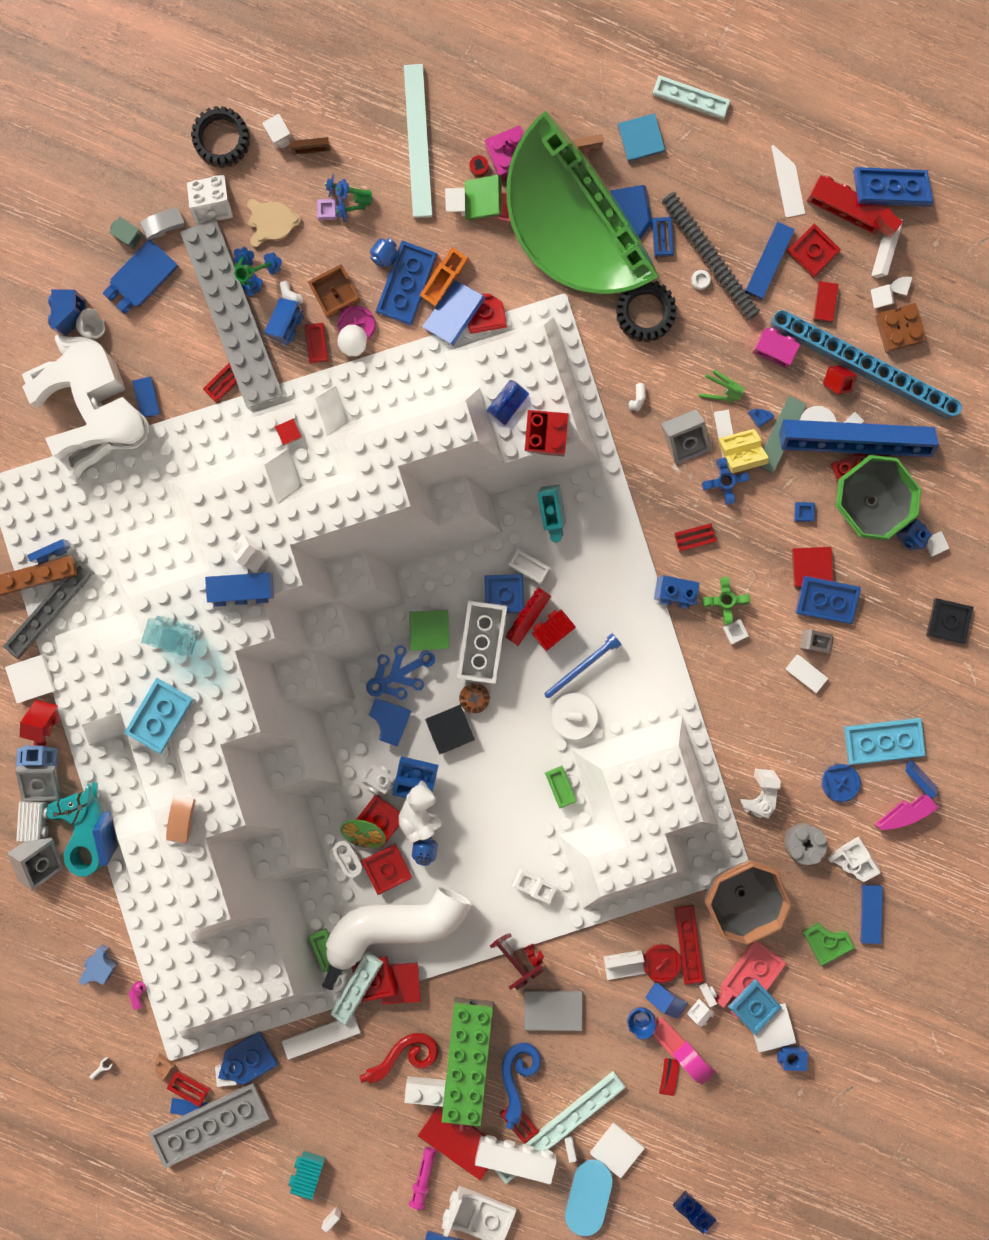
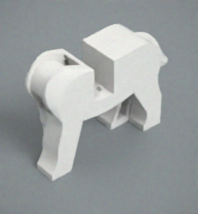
M56 335V344L63 355L55 362H47L23 373L22 376L26 384L22 387L29 403L35 408L42 406L46 399L55 391L71 387L76 405L87 425L45 439L52 455L60 460L66 476L74 481L79 478L87 467L97 463L109 451L113 449H133L140 446L148 435L149 424L147 419L123 397L104 406L102 405L101 401L125 391L126 388L115 360L99 343L85 337Z

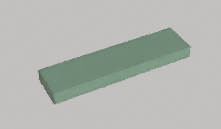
M791 396L787 397L763 448L769 458V464L758 467L774 473L784 450H781L779 436L783 419L799 420L806 403Z

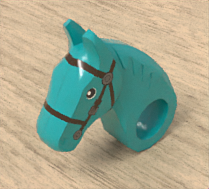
M92 782V785L87 784L84 792H78L48 804L46 809L49 819H62L75 827L63 855L64 864L68 870L78 877L89 876L104 867L99 862L92 832L103 814L101 805L97 800L98 783ZM81 846L91 852V865H87L81 860L79 855Z

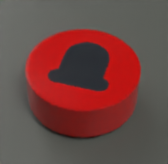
M477 155L470 160L469 168L471 173L475 176H483L487 173L488 161L484 156Z

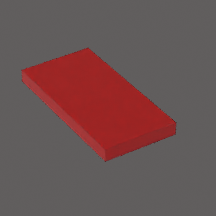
M437 1106L419 1131L418 1137L481 1181L489 1168L475 1165V1157L480 1137L486 1135L474 1126H471L466 1131L455 1130L450 1123L442 1122L443 1107Z

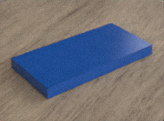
M855 167L853 170L858 204L931 207L933 204L928 170Z
M402 240L398 249V256L393 262L375 312L412 326L422 299L420 294L428 283L438 254Z

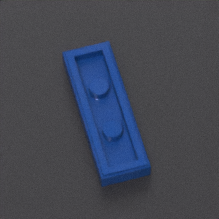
M862 884L861 943L881 944L882 885Z

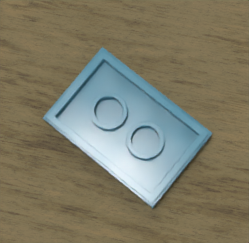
M156 678L124 733L161 755L193 703L194 698L160 678Z

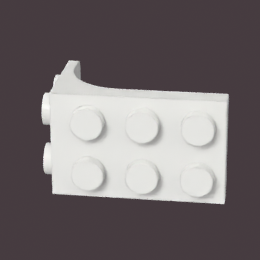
M459 1185L457 1191L452 1192L449 1210H445L442 1218L443 1224L441 1228L444 1229L443 1236L448 1237L450 1230H458L482 1240H505L516 1213V1208Z

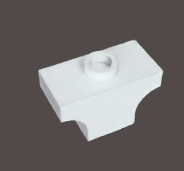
M243 534L230 550L238 564L247 567L255 573L268 557L265 550Z

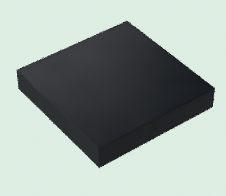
M934 598L926 636L965 644L974 607Z
M461 704L425 719L439 755L475 740Z

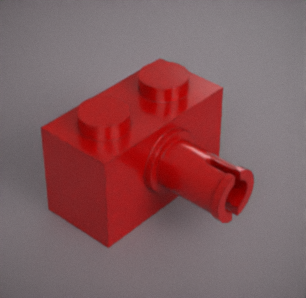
M35 700L20 721L19 737L34 741V746L45 747L46 736H50L53 726L57 725L60 719L58 705Z

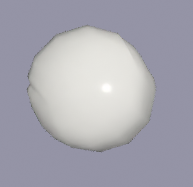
M84 309L76 319V329L85 338L97 340L105 332L104 319L98 317L97 310Z
M347 325L340 331L337 341L338 347L342 353L348 356H359L365 350L367 334L357 325Z

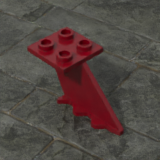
M511 933L498 938L489 946L491 949L498 947L523 976L509 986L510 990L513 988L519 990L528 983L526 979L530 976L534 979L543 973L544 970L542 968L546 965L543 962L529 972L506 940L512 937Z

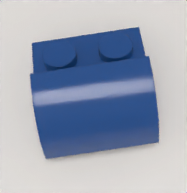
M401 756L392 795L406 798L411 789L418 785L420 781H424L433 793L439 765Z

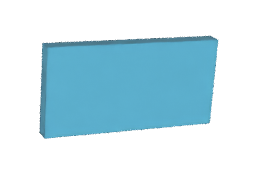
M921 718L844 727L848 765L926 756Z

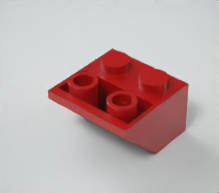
M528 410L524 451L564 457L568 413Z

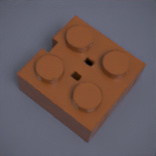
M342 264L308 281L327 319L361 302L354 286L351 284L349 287L350 279Z
M916 303L902 306L897 312H895V309H891L875 316L885 353L927 340Z

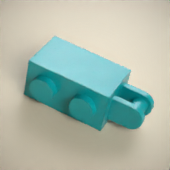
M560 484L540 487L537 493L544 530H549L550 539L555 543L561 541L563 527L566 523Z

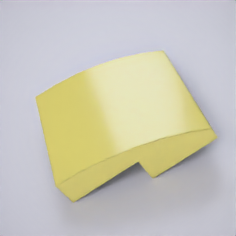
M755 429L718 438L724 458L726 457L727 465L732 474L769 464V458L761 446V439Z

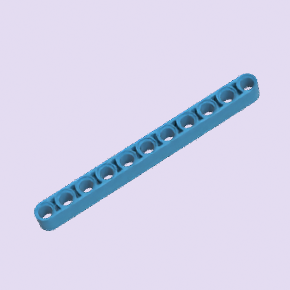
M780 310L776 312L770 320L771 328L776 329L780 334L796 339V342L942 418L950 419L958 415L962 410V404L957 399L787 311ZM776 318H783L784 325L778 324ZM794 326H799L801 328L800 334L796 333L793 330ZM812 334L816 335L818 342H813L810 336ZM828 343L835 346V351L828 349ZM845 352H849L852 355V360L845 358ZM862 361L868 362L869 369L863 368ZM880 369L883 370V371H885V373H886V377H885V378H882V377L879 375V370H880ZM896 378L902 380V387L896 384ZM913 387L919 389V396L914 394ZM930 396L936 398V404L931 403ZM948 404L953 407V413L947 410Z

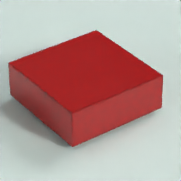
M294 419L275 426L283 446L302 438Z

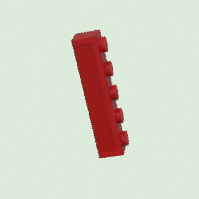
M538 587L520 612L518 618L514 621L510 630H508L505 638L519 646L552 596Z

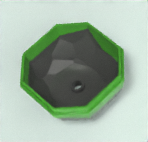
M869 455L838 480L835 507L859 537L888 541L918 517L922 489L898 458ZM869 497L873 499V504L868 503Z

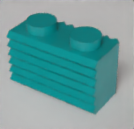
M303 1151L301 1157L297 1156L294 1165L297 1171L295 1175H291L288 1184L291 1187L290 1194L312 1201L325 1157Z

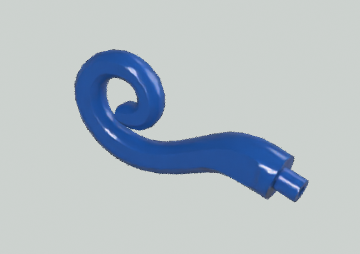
M518 1043L512 1046L507 1051L502 1062V1078L509 1098V1105L505 1119L508 1120L506 1127L513 1130L515 1123H520L522 1116V1099L512 1076L513 1061L521 1053L531 1056L533 1063L530 1068L524 1067L522 1059L516 1061V1071L524 1077L535 1075L541 1065L540 1053L530 1043Z

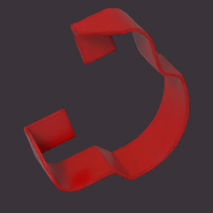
M532 943L525 947V952L531 964L536 967L543 963L544 955L539 951L536 958L533 951L535 947Z

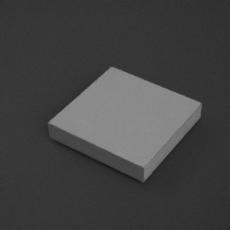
M17 766L15 772L22 801H57L62 798L56 766Z

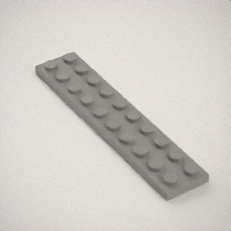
M215 218L181 231V236L246 408L250 409L283 396L243 287L234 275V263L218 221Z

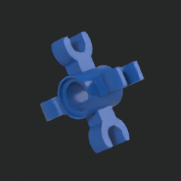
M726 457L716 460L720 475L717 479L704 481L702 488L703 490L717 487L724 493L725 505L735 503L732 487L736 483L750 480L749 472L738 475L728 472ZM722 477L729 478V486H724L722 484Z

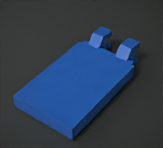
M149 239L110 279L109 283L111 285L104 290L103 294L110 301L119 293L122 294L125 298L116 307L125 315L133 306L137 305L140 307L179 266Z

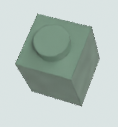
M120 216L111 224L109 232L115 239L134 250L143 236L140 229Z

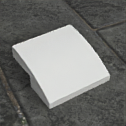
M44 655L5 667L16 703H22L56 691Z
M785 1003L780 1004L781 1009L756 1035L753 1034L758 1053L796 1043Z

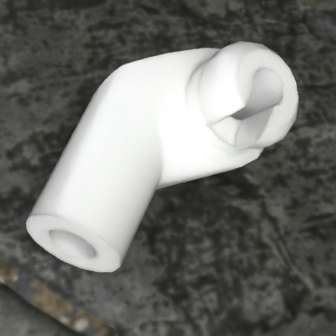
M289 281L280 282L282 297L302 304L303 297L291 291Z
M644 383L636 384V400L629 401L630 411L635 410L637 412L641 409L646 399Z

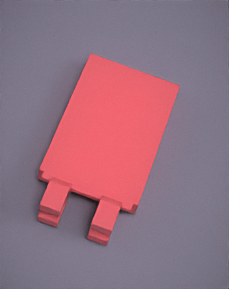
M758 941L751 943L720 985L722 986L720 988L722 992H720L715 1001L724 1008L731 998L735 1000L754 979L767 991L786 963Z

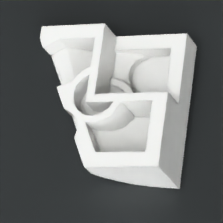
M859 836L827 857L829 862L836 863L844 871L854 874L856 878L863 882L881 873L879 865Z

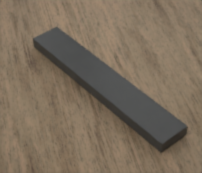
M82 560L75 564L78 575L62 579L3 645L16 659L22 657L95 574Z

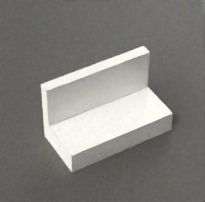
M641 950L603 956L607 980L645 974L643 968L644 958Z

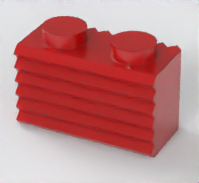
M555 609L547 615L549 620L544 624L540 621L532 628L534 632L531 634L545 651H548L576 628L562 609L560 611Z

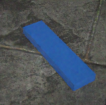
M777 221L746 287V293L761 300L763 299L795 229Z

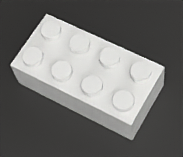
M473 600L468 601L457 678L496 684L507 611L506 605Z

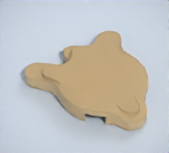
M250 199L247 203L249 210L252 212L248 224L251 228H257V231L250 239V243L254 248H258L266 241L285 239L290 231L301 223L299 214L292 212L281 202L259 203L255 199Z

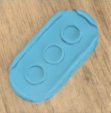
M599 1160L585 1161V1163L580 1164L576 1168L565 1211V1220L569 1229L580 1236L593 1235L603 1225L613 1180L607 1165Z

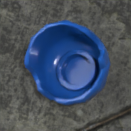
M637 1007L629 1013L627 1018L629 1031L635 1034L637 1039H648L654 1035L656 1018L649 1009Z

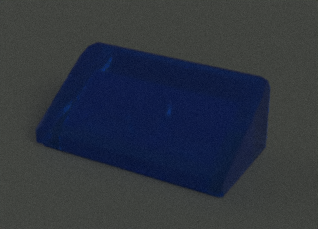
M509 380L486 411L503 425H506L528 397L529 393L516 381Z

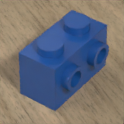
M665 575L657 577L654 600L660 601L662 605L670 606L673 603L678 604V608L689 609V607L697 604L700 582Z

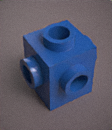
M919 519L913 520L895 534L903 542V546L909 550L923 549L932 536L927 530L926 525L921 523Z

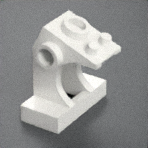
M755 769L754 777L759 786L762 787L761 794L756 799H741L740 801L745 809L744 811L749 813L751 810L753 815L769 819L776 808L777 791L780 789L781 781L774 770Z

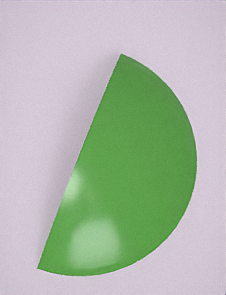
M544 111L535 119L520 139L514 151L507 177L506 195L509 218L515 235L525 253L544 273L554 280L573 289L589 293L612 294L625 292L643 286L659 277L640 238L608 187L567 133L547 111Z

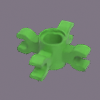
M721 577V594L719 597H703L702 603L703 607L718 606L723 611V624L729 625L733 623L731 608L734 605L749 604L750 595L735 596L730 591L729 577ZM721 598H730L731 604L724 605Z

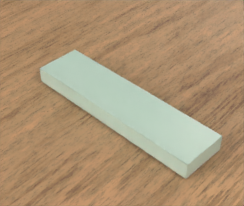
M660 75L652 93V96L724 120L731 101Z
M369 951L364 954L330 1015L345 1026L351 1020L381 968L383 962Z

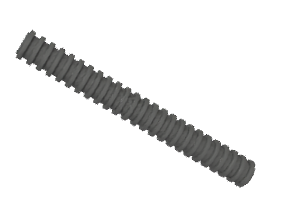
M672 192L662 200V204L666 205V210L669 209V214H672V218L676 219V224H680L679 228L683 229L682 232L684 234H687L686 238H690L689 242L694 244V248H697V253L700 252V257L704 258V263H708L707 267H710V271L715 273L714 277H718L717 281H721V286L725 287V292L728 291V296H731V300L736 302L735 306L738 305V310L742 311L743 316H746L745 320L747 321L755 317L760 311L759 308H756L757 304H753V299H750V295L745 293L746 289H743V285L738 283L739 279H735L736 275L732 274V270L728 269V264L725 265V260H722V256L718 255V250H715V246L711 245L710 240H707L708 236H704L705 232L700 230V226H697L698 222L693 220V216H690V211H686L687 207H684V203L679 201L680 197H676L677 193Z

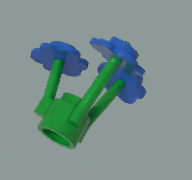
M332 174L331 179H327L325 186L326 190L329 191L328 197L331 196L332 188H336V195L339 200L338 206H336V213L339 218L342 217L343 222H346L347 219L346 212L365 210V206L371 205V190L351 188L346 183V179H342L338 184H333L334 174ZM347 193L354 194V203H358L357 206L345 208L343 200L347 198Z

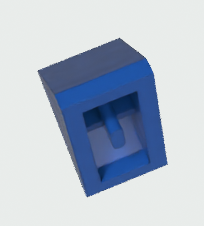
M658 982L654 983L645 997L661 1012L676 1019L680 1017L688 1004L687 1001Z

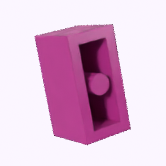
M765 328L752 353L787 369L791 365L800 344L790 336L784 337L780 335L776 329Z

